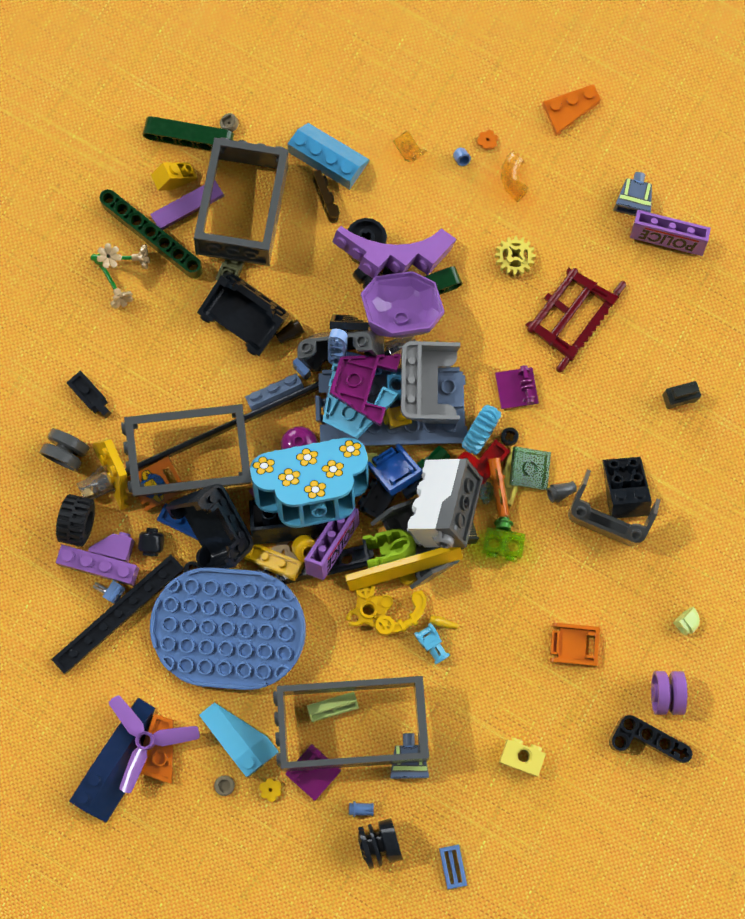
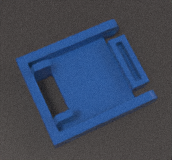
M399 443L395 445L399 453L396 454V451L391 447L373 458L376 467L370 461L368 462L369 470L391 496L422 478L421 475L423 473L422 469Z

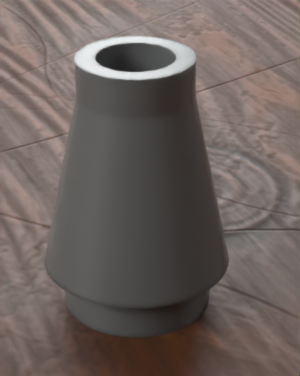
M573 481L550 485V488H547V495L552 503H559L572 493L577 492V487Z

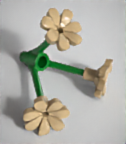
M106 243L104 248L99 247L97 250L99 254L91 255V260L99 265L113 288L114 296L113 301L110 303L112 308L117 309L120 305L125 307L127 302H132L134 299L131 291L121 292L120 288H117L106 268L109 265L112 268L117 267L116 261L132 260L139 261L142 268L147 269V263H150V258L147 257L148 249L146 244L142 245L139 254H132V256L117 254L119 248L117 246L111 248L110 243Z

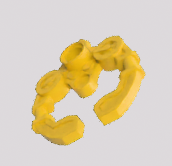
M413 573L398 577L405 586L411 585L416 580ZM370 585L355 590L358 597L356 608L348 612L346 616L347 621L350 620L352 615L358 616V621H350L348 623L349 626L357 627L366 624L375 628L379 635L389 636L390 634L405 632L412 625L417 626L418 620L425 610L427 598L422 590L414 592L412 594V603L415 607L414 612L409 614V619L403 622L399 619L397 622H394L390 616L385 615L392 607V597L389 595L374 596L375 587ZM369 607L373 610V614L366 615L363 609Z

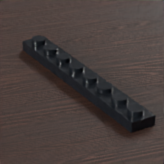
M169 555L51 660L63 674H67L170 581L176 578L184 568L172 555Z

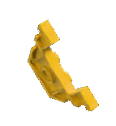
M112 439L92 443L98 460L100 459L102 466H106L108 470L107 478L110 484L113 483L116 488L114 497L120 511L127 509L128 504L125 501L128 499L125 490L127 489V473Z

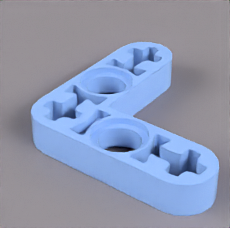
M332 329L328 338V362L330 364H333V362L338 364L342 356H361V354L347 351L348 335L341 329ZM377 368L375 375H380L383 369Z

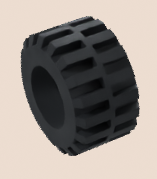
M71 494L66 496L60 507L56 523L58 542L80 547L84 546L90 536L95 517L93 499Z

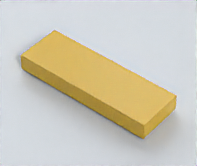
M259 544L253 545L252 550L244 557L246 562L292 581H296L304 567L303 562Z

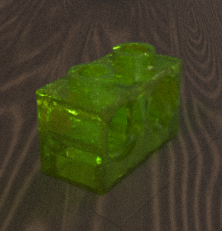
M487 527L482 553H486V556L490 558L502 556L507 561L516 562L517 559L520 560L522 558L526 534ZM489 540H497L499 547H490ZM508 544H517L518 550L515 552L510 551Z

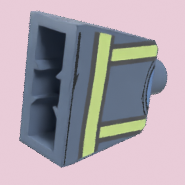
M635 172L633 179H626L613 211L636 216L637 210L651 212L652 184L644 182V173Z
M404 733L403 745L395 746L394 754L419 753V745H415V733ZM427 762L392 764L390 779L429 778Z

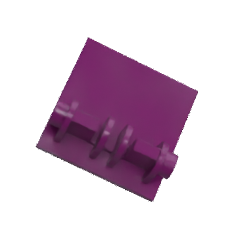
M527 365L520 366V369L495 373L501 409L539 404L532 367L528 368Z
M311 744L297 761L328 758ZM339 768L289 771L285 775L316 801L341 770Z

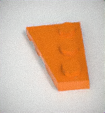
M592 84L543 101V106L557 136L563 129L573 124L576 119L599 104L601 99L595 85Z

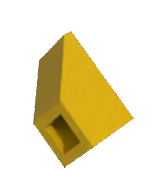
M163 162L151 174L158 191L173 190L197 179L190 162Z

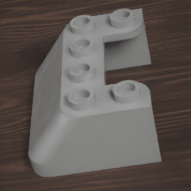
M409 341L404 344L401 351V413L405 418L430 424H457L460 420V415H457L453 406L438 404V367H451L455 364L460 342Z

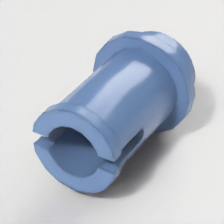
M356 801L349 803V815H353V817L355 815L373 816L374 814L373 803H356Z

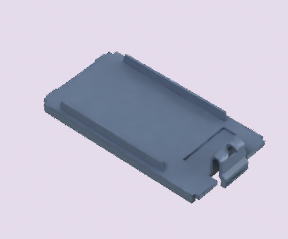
M460 367L438 368V404H449L455 408L457 415H460V420L457 424H430L412 420V424L389 429V426L385 425L383 421L381 426L373 423L357 440L364 446L397 445L398 443L400 445L462 444V440H464L467 434L464 409L465 375H463V371H460ZM383 369L380 375H375L368 402L375 403L382 387H386L387 375H391L392 371ZM322 370V373H318L319 393H327V397L332 370ZM395 381L391 384L394 390L401 389V383ZM315 396L316 422L325 424L323 422V415H321V408H323L324 413L326 399ZM395 401L390 408L401 406V401ZM328 424L320 425V442L340 438H354Z

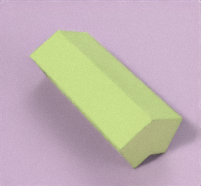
M355 692L307 705L311 722L359 709Z

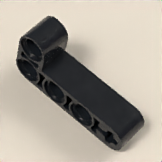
M632 715L620 718L609 739V746L614 751L626 750L632 739H635L677 763H686L691 760L693 755L691 748ZM626 719L631 720L633 723L631 730H627L624 727ZM643 729L650 731V738L648 740L642 737ZM618 736L624 740V745L621 748L615 745V739ZM662 738L668 742V747L665 750L659 745ZM673 748L677 751L684 750L683 754L685 755V757L679 758L680 754L676 751H672Z

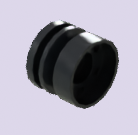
M391 818L378 822V832L374 831L371 824L368 825L370 834L365 835L363 826L358 827V841L361 853L369 869L374 868L373 858H377L379 866H382V856L386 855L389 863L403 860Z

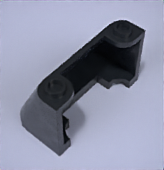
M226 272L220 276L197 311L203 321L207 323L216 321L246 342V350L254 356H260L289 316V313L284 308L231 272Z
M213 484L175 499L165 507L173 519H181L185 516L202 546L196 555V561L200 568H234L253 548L252 536L221 484Z

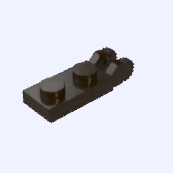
M321 170L314 171L313 183L324 212L330 223H335L339 218L340 212L338 205L333 204L334 196L332 192L328 191V180L325 175H322Z

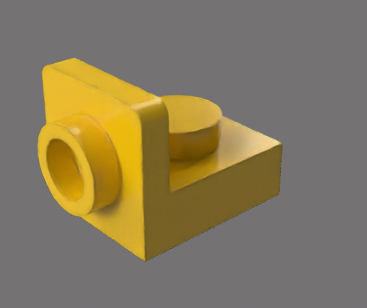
M401 406L389 407L383 418L384 424L388 425L389 429L412 424V420L402 415Z

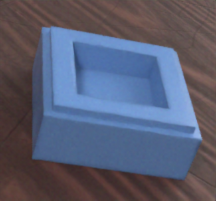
M297 357L293 361V368L307 380L311 376V372Z

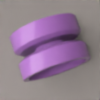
M665 671L653 672L651 701L655 715H666L669 710L672 715L685 714L687 707V683L683 671H672L669 677Z

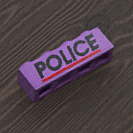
M637 210L630 238L703 256L711 228Z
M354 508L353 512L344 519L328 522L304 559L306 574L321 580L325 579L359 525V511L357 508Z

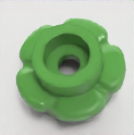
M499 517L498 520L494 521L496 531L501 533L511 531L513 522L508 517Z

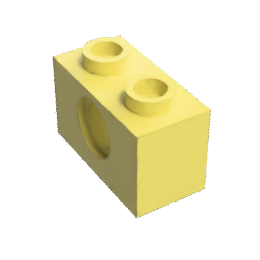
M512 737V740H506L499 763L536 777L539 776L546 753L542 752L543 748L533 744L530 747L523 745L524 741ZM521 750L526 751L528 754V759L525 762H521L518 759V753Z

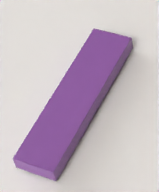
M216 180L214 181L210 204L224 197ZM204 185L151 213L150 215L155 224L164 230L197 212L200 209Z

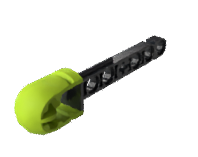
M402 529L379 532L375 536H363V545L342 550L327 576L367 566L372 568L416 554V543L412 535ZM379 548L381 557L375 558L373 549ZM345 556L352 557V561L347 564L343 563L342 559ZM305 563L296 581L276 574V578L284 584L315 578L306 574ZM260 569V570H256V571H260V572L267 573V574L273 573V572L268 571V570H266V569H264L263 571H261V569Z

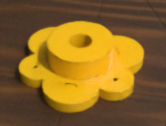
M268 778L266 782H262L259 785V789L262 791L261 797L267 798L269 802H274L277 796H280L282 793L280 790L281 783L278 780L273 781L271 778Z

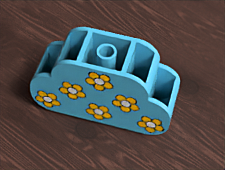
M354 438L332 439L283 450H274L260 454L250 465L256 505L265 512H278L281 522L293 528L306 527L348 517L355 508V497L362 495L369 486L367 452L365 446Z

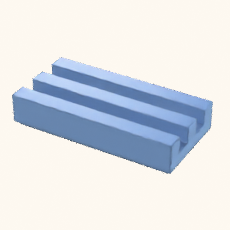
M459 844L439 848L447 889L467 886ZM452 850H456L462 879L460 883H458ZM446 851H448L454 884H451L444 854Z

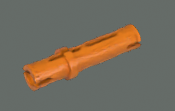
M500 458L489 459L491 477L489 478L493 484L498 517L508 516L510 513L504 485L505 475L502 474ZM495 469L497 470L499 486L497 484ZM499 489H500V491H501V497H502V503H503V505H501V502H500Z

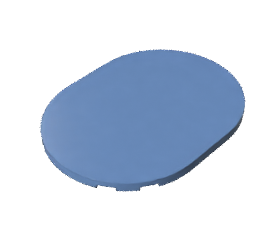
M198 568L181 574L165 586L152 609L150 636L153 648H155L163 666L180 680L202 687L253 690L277 682L294 667L304 647L306 623L302 607L295 594L286 584L274 576L253 570Z

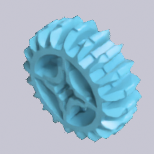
M485 405L462 442V447L469 453L478 454L501 417V412L493 406Z

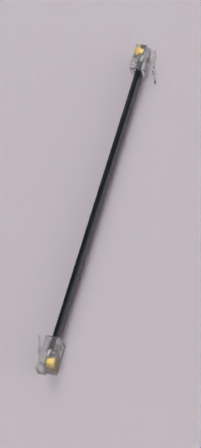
M415 337L397 338L385 343V356L401 354L404 344L409 341H416ZM319 381L245 414L244 422L247 423L319 390ZM236 419L139 462L138 471L167 456L172 457L236 428ZM100 466L88 478L76 483L83 497L95 499L115 490L113 484H110L107 478L106 471L99 474L106 466Z

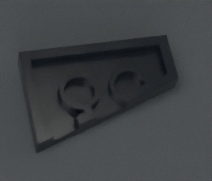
M333 314L330 320V329H341L343 331L368 330L369 327L368 322L358 320L353 315Z

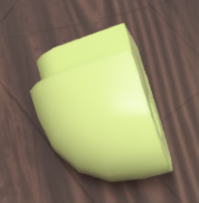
M690 607L676 618L673 624L682 634L688 635L698 628L700 618L697 610L694 607Z

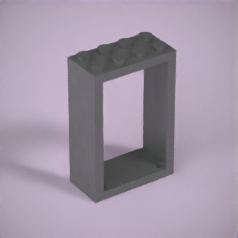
M214 137L194 234V245L197 255L270 266L288 172V149L280 146H266L262 143L252 144L243 140L233 141L224 137ZM219 160L277 169L263 242L204 232Z
M242 404L124 417L125 422H121L122 434L126 435L127 442H123L124 453L129 457V461H126V471L131 475V481H128L129 493H133L134 497L200 490L213 484H221L223 487L252 484ZM231 413L232 418H236L242 472H238L239 476L145 486L144 483H140L134 429H138V424Z

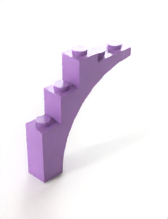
M340 226L336 230L332 242L360 262L358 268L371 278H374L385 266L394 273H402L414 265L420 271L429 275L451 251L456 238L441 228L433 236L419 242L399 245L384 244L367 240Z

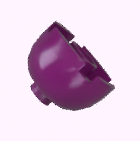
M296 426L289 429L283 435L281 450L318 443V439L309 428Z

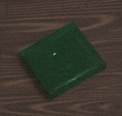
M513 447L509 485L547 490L551 452Z

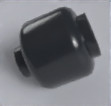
M146 528V531L139 534L138 549L143 552L142 555L158 556V553L163 551L164 535L158 532V528Z

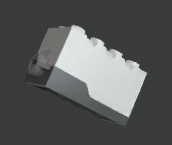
M468 459L425 460L421 475L423 481L419 482L417 486L419 497L413 502L412 510L414 515L408 520L407 529L424 547H467L483 478Z

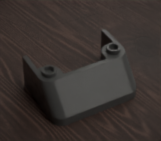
M587 469L568 512L570 521L625 545H639L645 540L657 516L660 499H656L644 525L626 523L591 508L589 503L580 499L591 470Z
M417 498L390 507L373 520L371 525L374 526L383 522L386 530L402 529L407 531L408 520L414 515L412 505ZM416 544L415 555L441 547H424L423 545L418 546ZM460 560L416 572L415 576L418 580L410 585L411 589L427 583L453 567Z

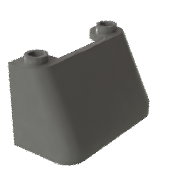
M368 327V330L345 331L348 335L347 350L356 349L364 352L366 356L381 354L385 356L384 336L377 335L370 327ZM330 332L314 334L302 340L298 345V359L312 372L321 371L322 363L328 361V338Z

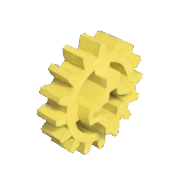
M517 236L514 237V240L507 237V242L502 240L501 246L496 248L498 253H495V258L498 259L496 265H501L500 271L507 270V276L512 272L513 277H516L517 273L523 276L524 270L529 272V266L533 267V260L536 257V254H532L535 248H529L531 242L524 243V237L518 240ZM503 252H505V255L507 256L506 260H504L503 258ZM525 252H526V254H527V261L525 260L526 258L524 257V253H525Z

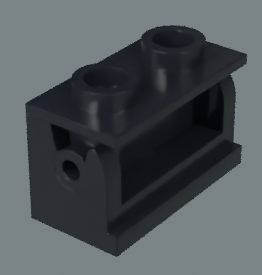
M373 478L368 486L370 491L367 496L363 495L358 505H360V512L375 520L388 509L396 494L391 496L378 479Z

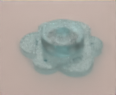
M490 482L481 485L479 495L483 504H488L494 499L493 485Z

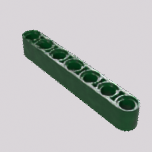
M107 189L101 192L100 202L109 214L188 277L195 279L201 276L203 269L200 260L114 191ZM109 198H112V199H113L112 202H110V203H105V201H106L107 199H109ZM121 210H127L125 214H119ZM135 221H141L139 225H133ZM149 232H155L153 236H147ZM163 243H169L168 247H161ZM177 254L184 255L181 259L175 258ZM192 265L198 266L195 270H189V267Z

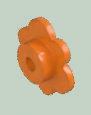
M492 130L480 132L477 144L485 150L488 148L494 149L497 146L498 136L494 135Z

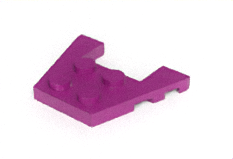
M401 354L340 357L330 389V395L378 426H381L386 408L367 403L377 368L397 373Z

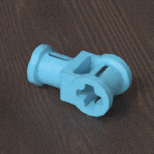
M431 623L420 632L414 633L420 645L426 652L429 651L434 658L435 665L450 656L440 644L442 643L440 636Z

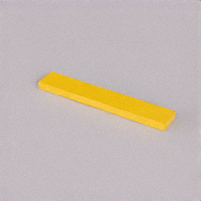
M441 547L347 574L345 578L349 590L353 591L461 560L463 556L460 547Z

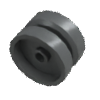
M52 428L47 438L54 445L49 443L43 444L39 453L67 469L78 472L82 462L75 455L80 457L86 456L90 447L78 438Z

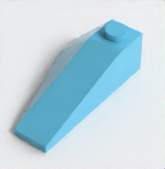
M215 702L199 714L246 777H250L273 758L276 753H279L266 735Z

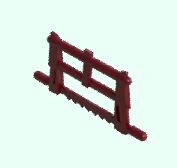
M568 267L566 278L554 294L548 293L544 299L548 302L535 319L527 322L525 326L528 327L529 333L534 332L549 346L552 345L565 356L556 367L557 372H563L569 361L572 362L579 348L584 347V342H588V337H592V331H596V326H600V320H604V315H608V309L618 301V295L626 287L625 281H621L613 293L598 286V282H594L578 273L577 268L571 270ZM574 281L584 289L570 308H568L558 299L570 283ZM591 293L604 303L571 346L557 336ZM555 306L564 313V316L552 332L539 324L552 307Z

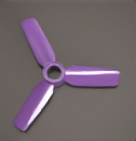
M118 695L109 701L110 707L129 734L136 737L135 743L137 748L131 754L119 787L125 793L132 792L147 760V750L152 749L155 745L163 747L197 740L200 737L197 726L163 729L152 734L145 731L142 721L121 696ZM144 735H148L151 741L148 746L144 747L141 744V738Z

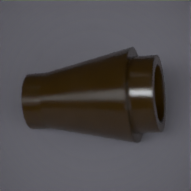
M296 319L295 321L291 320L275 335L282 344L301 337V334L305 331Z

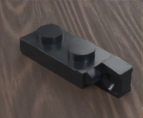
M81 370L66 382L95 414L99 411L105 418L111 415V412L105 406L108 403L106 398Z

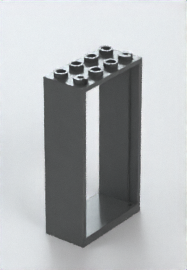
M423 676L277 686V691L273 692L274 704L278 706V712H274V720L276 726H279V732H275L277 747H280V753H276L277 766L281 767L283 772L428 762L429 760ZM414 687L419 753L288 762L285 696Z

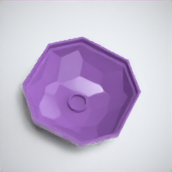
M413 271L375 276L361 292L369 326L379 336L404 338L429 333L444 315V308L436 283Z

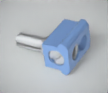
M114 580L108 588L97 582L93 585L94 589L103 594V598L113 604L119 600L126 589Z

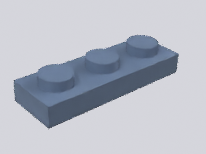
M296 373L261 390L254 391L250 395L245 396L250 409L254 411L304 388Z

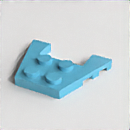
M333 362L323 422L358 439L374 422L330 395V389L338 364ZM383 386L374 405L385 407L387 410L400 395Z

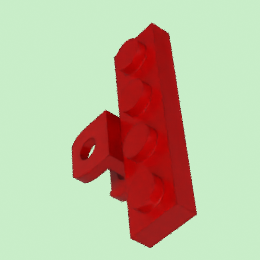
M495 439L479 460L466 451L460 454L457 459L469 460L483 478L482 487L491 476L488 460L500 458L501 463L510 450Z

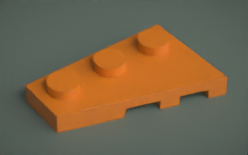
M154 714L148 732L154 734L159 730L174 728V720ZM146 735L144 747L150 744L151 739L148 735ZM155 745L152 749L147 750V760L140 774L172 784L173 745L163 747Z

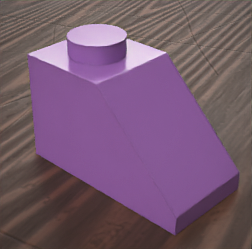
M119 532V535L113 533L89 547L88 552L129 563L135 541L133 538H130L131 535L128 533Z

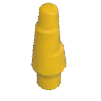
M430 616L429 622L435 626L450 629L458 628L457 623L446 620L444 617Z

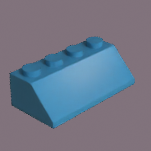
M310 123L297 129L287 144L288 153L314 169L321 170L324 175L349 190L370 161L365 156Z

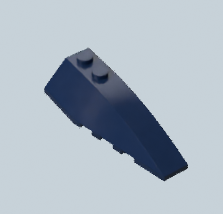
M138 698L131 709L144 724L145 731L148 732L155 708ZM122 723L116 728L69 800V802L86 813L106 823L125 794L119 787L131 754L137 748L135 743L136 737L129 734ZM144 735V736L141 738V744H142V745L144 744L143 742H144V739H145V736H146V735Z

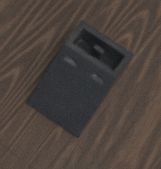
M641 457L603 460L610 516L614 518L648 516L652 501Z

